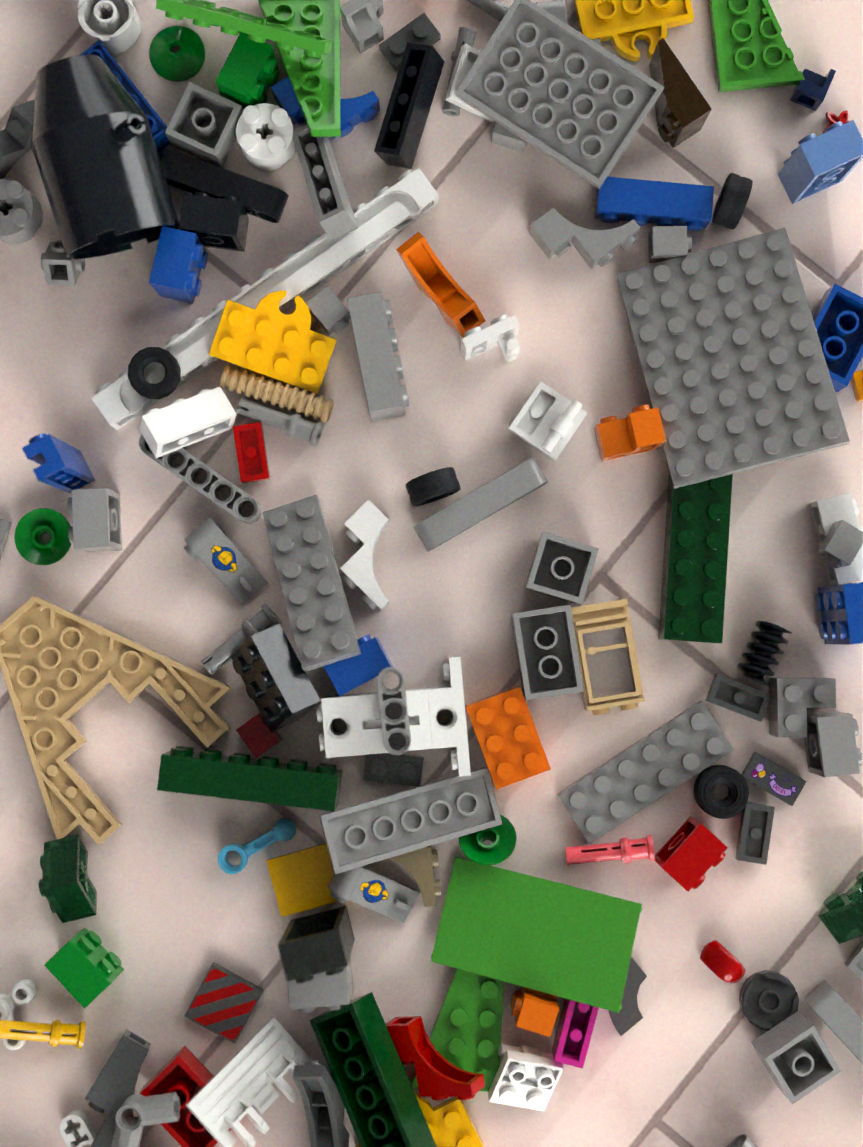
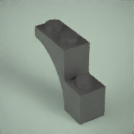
M35 99L12 107L6 127L0 131V179H4L16 162L32 149Z

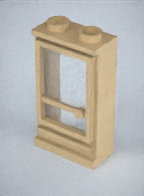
M627 598L572 607L571 612L584 692H582L584 709L592 711L593 715L610 713V707L621 706V710L638 708V703L645 702V697L642 690Z

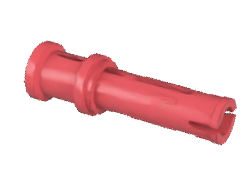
M651 834L646 835V838L628 840L627 837H622V839H619V842L565 847L567 866L612 860H622V862L627 864L631 860L647 858L650 861H655Z

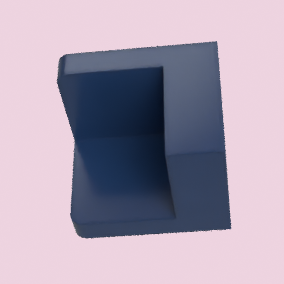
M804 69L802 74L805 80L801 79L799 84L796 85L790 101L816 111L824 101L836 71L830 69L824 77Z

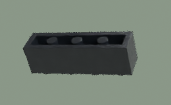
M407 42L374 152L387 165L412 169L444 65V60L431 45Z

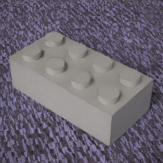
M382 292L347 298L371 420L374 422L404 416V407H409L406 384L400 385L399 380L404 379L400 356L394 357L393 353L398 351L395 328H388V324H393L389 300L383 301Z

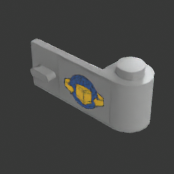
M211 517L184 539L187 543L184 547L186 552L194 560L199 557L241 605L268 583Z
M366 865L334 874L328 885V888L332 891L330 896L337 901L346 903L349 900L402 923L405 922L420 894L418 890L376 873Z

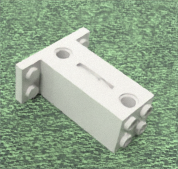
M453 656L448 657V663H443L444 681H450L449 686L406 689L411 732V744L407 751L456 747V749L451 750L452 770L458 769L459 777L471 776L461 657ZM378 692L346 694L342 696L334 695L321 698V703L317 704L318 722H323L324 732L319 734L320 751L326 752V758L389 753L385 749L383 742ZM391 702L386 706V714L390 718H399L403 713L402 706L397 702ZM441 709H448L453 713V718L448 723H441L436 717L437 713ZM336 718L345 720L347 731H337L334 728V720ZM395 732L390 735L389 742L394 748H402L406 744V738L402 733Z

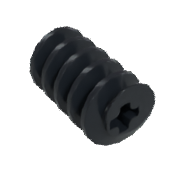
M757 621L756 626L761 632L753 631L751 633V637L757 642H747L746 646L752 653H742V658L748 663H738L737 668L743 672V676L769 686L770 683L764 679V676H774L775 674L769 668V665H779V662L773 655L784 654L778 647V644H788L789 641L782 635L783 633H792L776 624L767 621Z

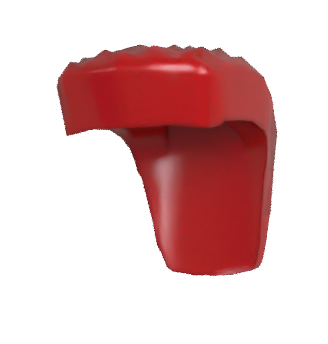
M717 940L709 942L703 947L700 959L717 977L726 983H737L743 978L746 972L743 965Z

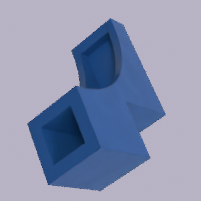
M286 77L271 86L276 103L287 112L292 125L306 122L289 78ZM374 91L360 97L341 99V136L339 137L348 135L353 131L354 126L361 122L367 123L377 116V112L380 111V105Z

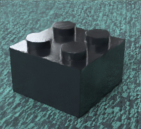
M193 192L192 195L183 194L180 230L196 233L204 247L245 252L249 218L242 202L238 201V198L227 195L221 196V199L211 198L210 195L203 192Z

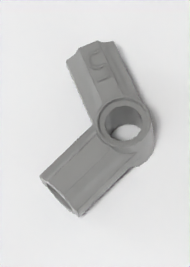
M176 1092L143 1096L141 1094L130 1095L116 1113V1128L111 1147H139L144 1126L178 1121L181 1105ZM128 1109L135 1110L138 1117L130 1115Z

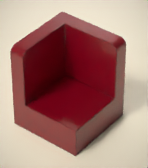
M259 714L236 729L255 757H259L283 740L277 730L272 733L270 732L268 726L264 725L261 721Z

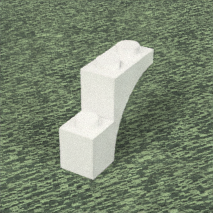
M368 499L344 523L348 528L345 534L356 545L360 542L364 545L340 568L345 573L341 578L352 589L358 586L365 593L361 598L373 610L377 606L382 610L390 601L384 596L377 583L373 558L377 540L390 521Z

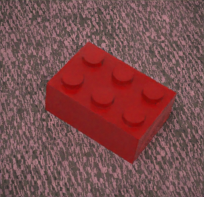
M186 1046L180 1049L141 1088L138 1094L151 1096L176 1092L181 1105L180 1118L176 1122L162 1123L161 1125L182 1147H214L218 1142L186 1107V1104L213 1077V1074Z

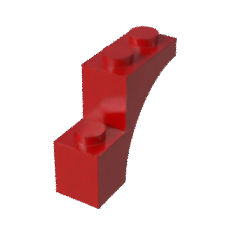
M421 1016L395 1017L386 1023L402 1065L414 1063L420 1097H431L432 1100L458 1097V1100H469L474 1098L475 1094L485 1086L483 1074L462 1070L447 1061L437 1051L425 1031Z

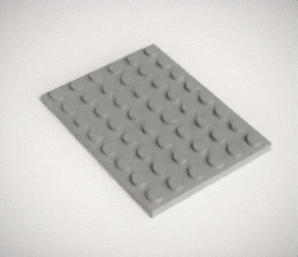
M786 228L617 274L652 408L658 407L666 439L662 446L674 489L849 444V436Z

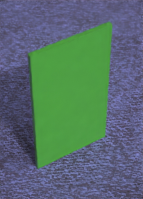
M455 857L433 953L431 954V962L619 1013L622 1008L621 1002L640 912H642V904L490 865H480L471 860Z

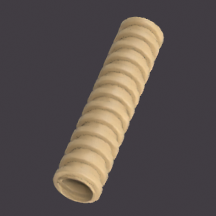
M227 364L224 367L220 377V387L223 389L229 387V391L237 390L238 394L244 392L247 397L252 395L255 400L261 398L264 403L270 401L273 406L279 404V408L284 409V407H287L290 412L296 410L298 414L304 413L305 417L311 415L314 420L320 418L323 423L329 420L333 410L334 402L331 398L325 400V396L320 395V397H316V393L313 392L310 395L307 390L300 391L299 387L293 389L290 384L284 386L281 381L275 383L272 378L267 380L266 376L261 375V377H258V374L255 372L249 374V370L241 371L240 367L234 369L231 364Z

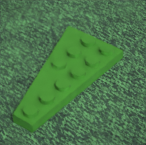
M157 0L156 9L166 11L165 17L171 19H193L192 24L210 28V25L221 26L220 31L230 35H238L240 32L247 33L249 40L265 43L266 39L276 41V47L293 51V47L304 49V55L314 58H321V54L331 53L333 40L299 30H294V33L289 32V28L286 25L266 23L267 19L228 7L215 8L216 3L207 0Z

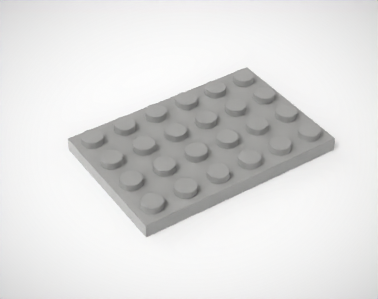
M514 0L455 94L462 101L600 189L658 101L665 87L530 0Z

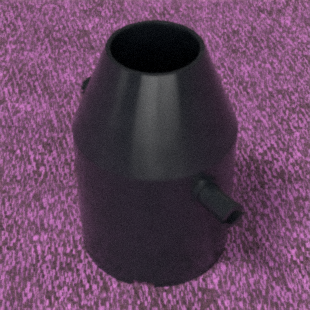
M79 55L64 58L42 67L37 72L31 147L66 257L70 258V254H72L73 259H87L133 249L131 243L146 239L148 244L158 241L162 226L179 230V219L148 118L105 62L96 55Z

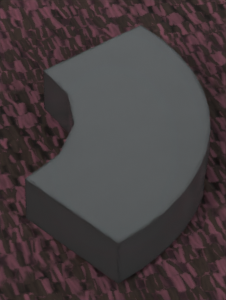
M632 957L621 1002L622 1008L619 1013L608 1010L612 1023L620 1036L643 1018L638 1009L637 994L641 983L647 975Z

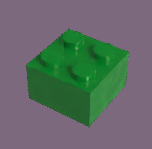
M240 32L215 81L220 95L241 105L243 110L249 105L266 103V94L270 86L277 83L280 75L273 46L266 42L260 43L249 40L247 33Z
M86 928L69 940L44 964L84 1009L124 970L120 966L122 963L118 956L113 952L108 953L101 945L100 937L95 932L88 931Z

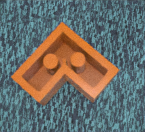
M649 405L632 408V412L628 413V416L624 419L617 420V416L600 419L601 424H597L594 428L601 461L656 450L662 443L666 442L658 407L650 409Z
M520 986L519 991L514 990L510 1007L512 1008L511 1015L514 1016L516 1027L551 1037L559 1011L558 996Z

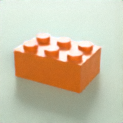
M520 686L465 705L496 790L551 770Z

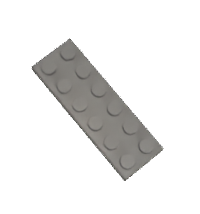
M313 495L262 512L302 669L305 672L361 654L318 496Z
M699 701L557 795L587 842L591 844L734 749L703 701Z
M487 767L471 771V776H452L319 815L334 874L502 824Z

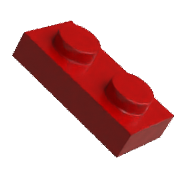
M262 423L232 426L241 483L270 480Z

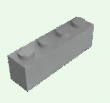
M307 124L293 130V140L319 224L332 240L357 229L358 225L330 138L312 137Z

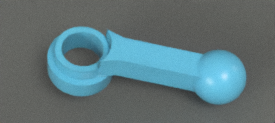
M281 818L275 823L272 830L248 843L240 845L235 843L228 844L219 852L218 864L220 868L228 874L239 873L246 867L248 858L252 854L278 840H291L296 834L295 823L289 818ZM234 850L240 854L241 863L239 865H232L228 861L227 854L229 851Z

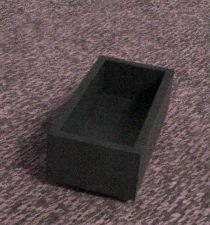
M347 906L290 920L278 943L287 982L295 980L296 983H304L312 980L315 974L325 972L327 976L335 975L344 971V967L348 966L355 938Z

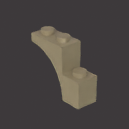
M428 846L391 857L404 866L414 877L420 888L424 907L436 906V897H441L440 879L434 880L433 868H439L438 851L432 850V847Z

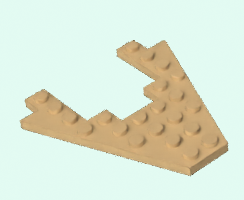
M32 596L0 625V667L55 837L59 842L77 826L81 825L91 838L100 845L123 825L67 762V759L87 742L86 738L69 719L109 683L114 686L128 703L133 701L151 684L206 748L210 747L230 729L211 707L231 689L228 685L38 596Z

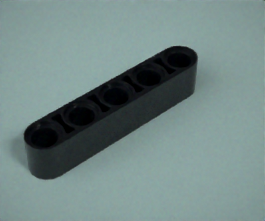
M159 147L158 154L168 185L189 193L203 192L210 195L211 198L221 199V196L224 195L236 197L238 201L242 202L247 214L272 223H279L289 197L283 190L172 149Z

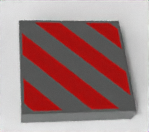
M213 962L184 1016L235 1044L264 989Z

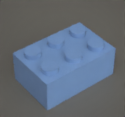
M854 120L842 124V121L836 122L825 129L826 133L817 137L813 133L798 142L799 146L791 152L792 156L784 161V166L778 173L792 204L842 182L863 159V138Z

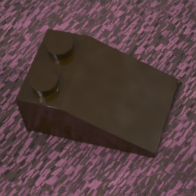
M664 38L657 42L649 68L651 79L665 87L655 104L657 126L659 127L658 132L662 140L666 143L669 142L672 148H674L702 129L712 108Z

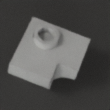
M351 0L340 7L342 26L360 54L384 39L383 26L379 22L380 16L384 14L383 0Z

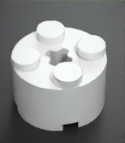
M132 0L78 1V22L92 45L99 40L110 55L116 56L129 49L136 42L142 31V26Z
M260 103L249 105L243 110L237 122L236 137L244 157L252 166L263 171L277 170L288 160L290 161L296 151L293 140V125L284 109L273 104Z

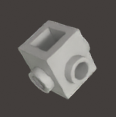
M61 240L50 242L45 253L41 255V267L45 273L46 284L75 286L80 273L85 270V259H73L72 254H70V258H67Z

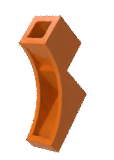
M417 232L396 249L419 290L436 304L446 323L462 338L465 337L464 333L479 327L486 321L476 302L448 273L423 235Z

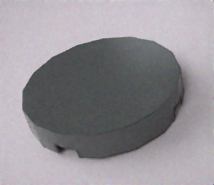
M763 970L754 973L745 980L740 989L739 1003L743 1014L751 1024L761 1030H770L798 1011L799 997L795 987L786 976L777 971Z

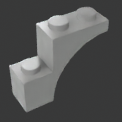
M553 207L531 223L529 233L548 259L555 254L560 257L572 247L570 245L572 243L588 266L593 269L598 264L600 267L608 264L615 257L613 253L620 248L625 251L637 241L636 236L640 227L633 219L627 224L614 229H586L569 222Z

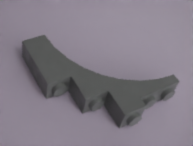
M127 1029L85 1097L92 1109L99 1113H104V1111L109 1113L95 1136L91 1147L112 1146L116 1128V1113L130 1095L135 1094L140 1067L151 1046V1043ZM128 1109L130 1115L134 1116L133 1109Z
M308 1061L304 1065H294L293 1078L299 1088L304 1104L311 1147H349L350 1134L343 1124L344 1104L332 1075L329 1074L324 1064Z

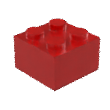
M690 816L656 853L655 862L689 892L691 888L696 889L703 883L706 878L704 874L711 866L716 867L722 862L726 855L724 852L728 847L702 823Z

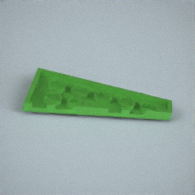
M258 0L263 15L267 19L266 23H279L288 26L289 32L294 33V30H299L333 40L331 53L321 54V58L304 55V49L293 47V51L276 48L311 136H341L340 0Z
M708 0L718 92L798 85L801 79L805 80L802 72L798 71L793 61L794 55L790 47L787 48L781 35L782 29L768 0Z
M456 968L429 1039L437 1051L456 1067L468 1072L483 1074L485 1086L480 1091L488 1092L500 1066L498 1049L501 1044L504 981ZM415 1074L411 1086L418 1088Z

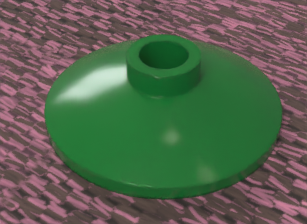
M171 26L161 30L154 37L149 49V58L152 67L158 75L169 81L181 82L191 79L201 70L205 61V48L201 38L193 30L184 26ZM173 47H180V50L178 52H171V49Z
M48 508L32 510L25 514L16 526L14 535L16 548L20 555L30 563L36 565L54 564L65 557L71 547L69 541V527L71 526L67 519L55 510ZM48 532L51 535V539L49 542L44 543L42 536Z
M500 814L501 825L459 837V845L463 854L471 861L480 865H496L505 861L513 853L517 841L516 831L512 823ZM485 840H489L492 842V844L484 845L482 844V842Z

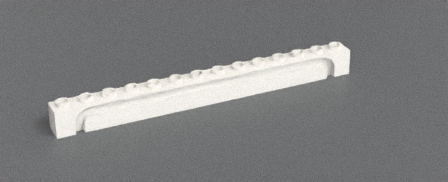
M420 168L413 172L411 170L406 171L398 178V183L390 188L388 186L382 188L375 194V199L368 204L361 203L353 209L358 225L357 229L333 240L327 232L321 237L319 235L312 237L307 241L304 249L298 253L292 252L282 260L280 266L274 270L273 268L265 270L259 276L260 280L253 285L247 284L241 287L231 301L255 309L260 299L268 293L286 290V297L279 303V310L285 313L295 306L294 298L296 294L302 299L312 294L438 205L439 194ZM226 301L217 304L212 309L213 313L206 318L200 317L194 320L189 325V330L181 335L180 333L175 334L166 341L167 345L163 349L169 351L177 359L181 369L180 382L177 388L219 359L208 355ZM153 362L145 367L144 378L148 383L157 384L164 379L165 369L162 364ZM128 368L123 370L119 374L120 378L112 384L106 383L96 390V395L91 398L110 426L116 430H119L161 400L148 399L139 395L130 384Z

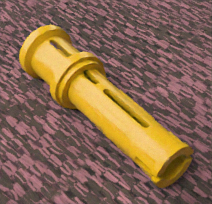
M56 1019L49 1024L0 1020V1038L48 1042V1045H51V1047H57L58 1044L75 1045L77 1049H82L86 1030V1022L83 1021L79 1024L61 1023V1020ZM11 1029H16V1030H29V1031H35V1032H22V1031H10V1030H11Z

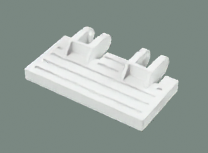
M272 1017L186 1104V1107L221 1147H232L237 1141L228 1131L230 1128L245 1145L253 1147L256 1144L254 1137L247 1132L239 1121L246 1115L255 1128L265 1134L270 1128L260 1115L280 1096L271 1085L274 1083L285 1097L294 1103L299 1097L282 1076L287 1071L293 1076L294 1065H304L312 1060L281 1024Z

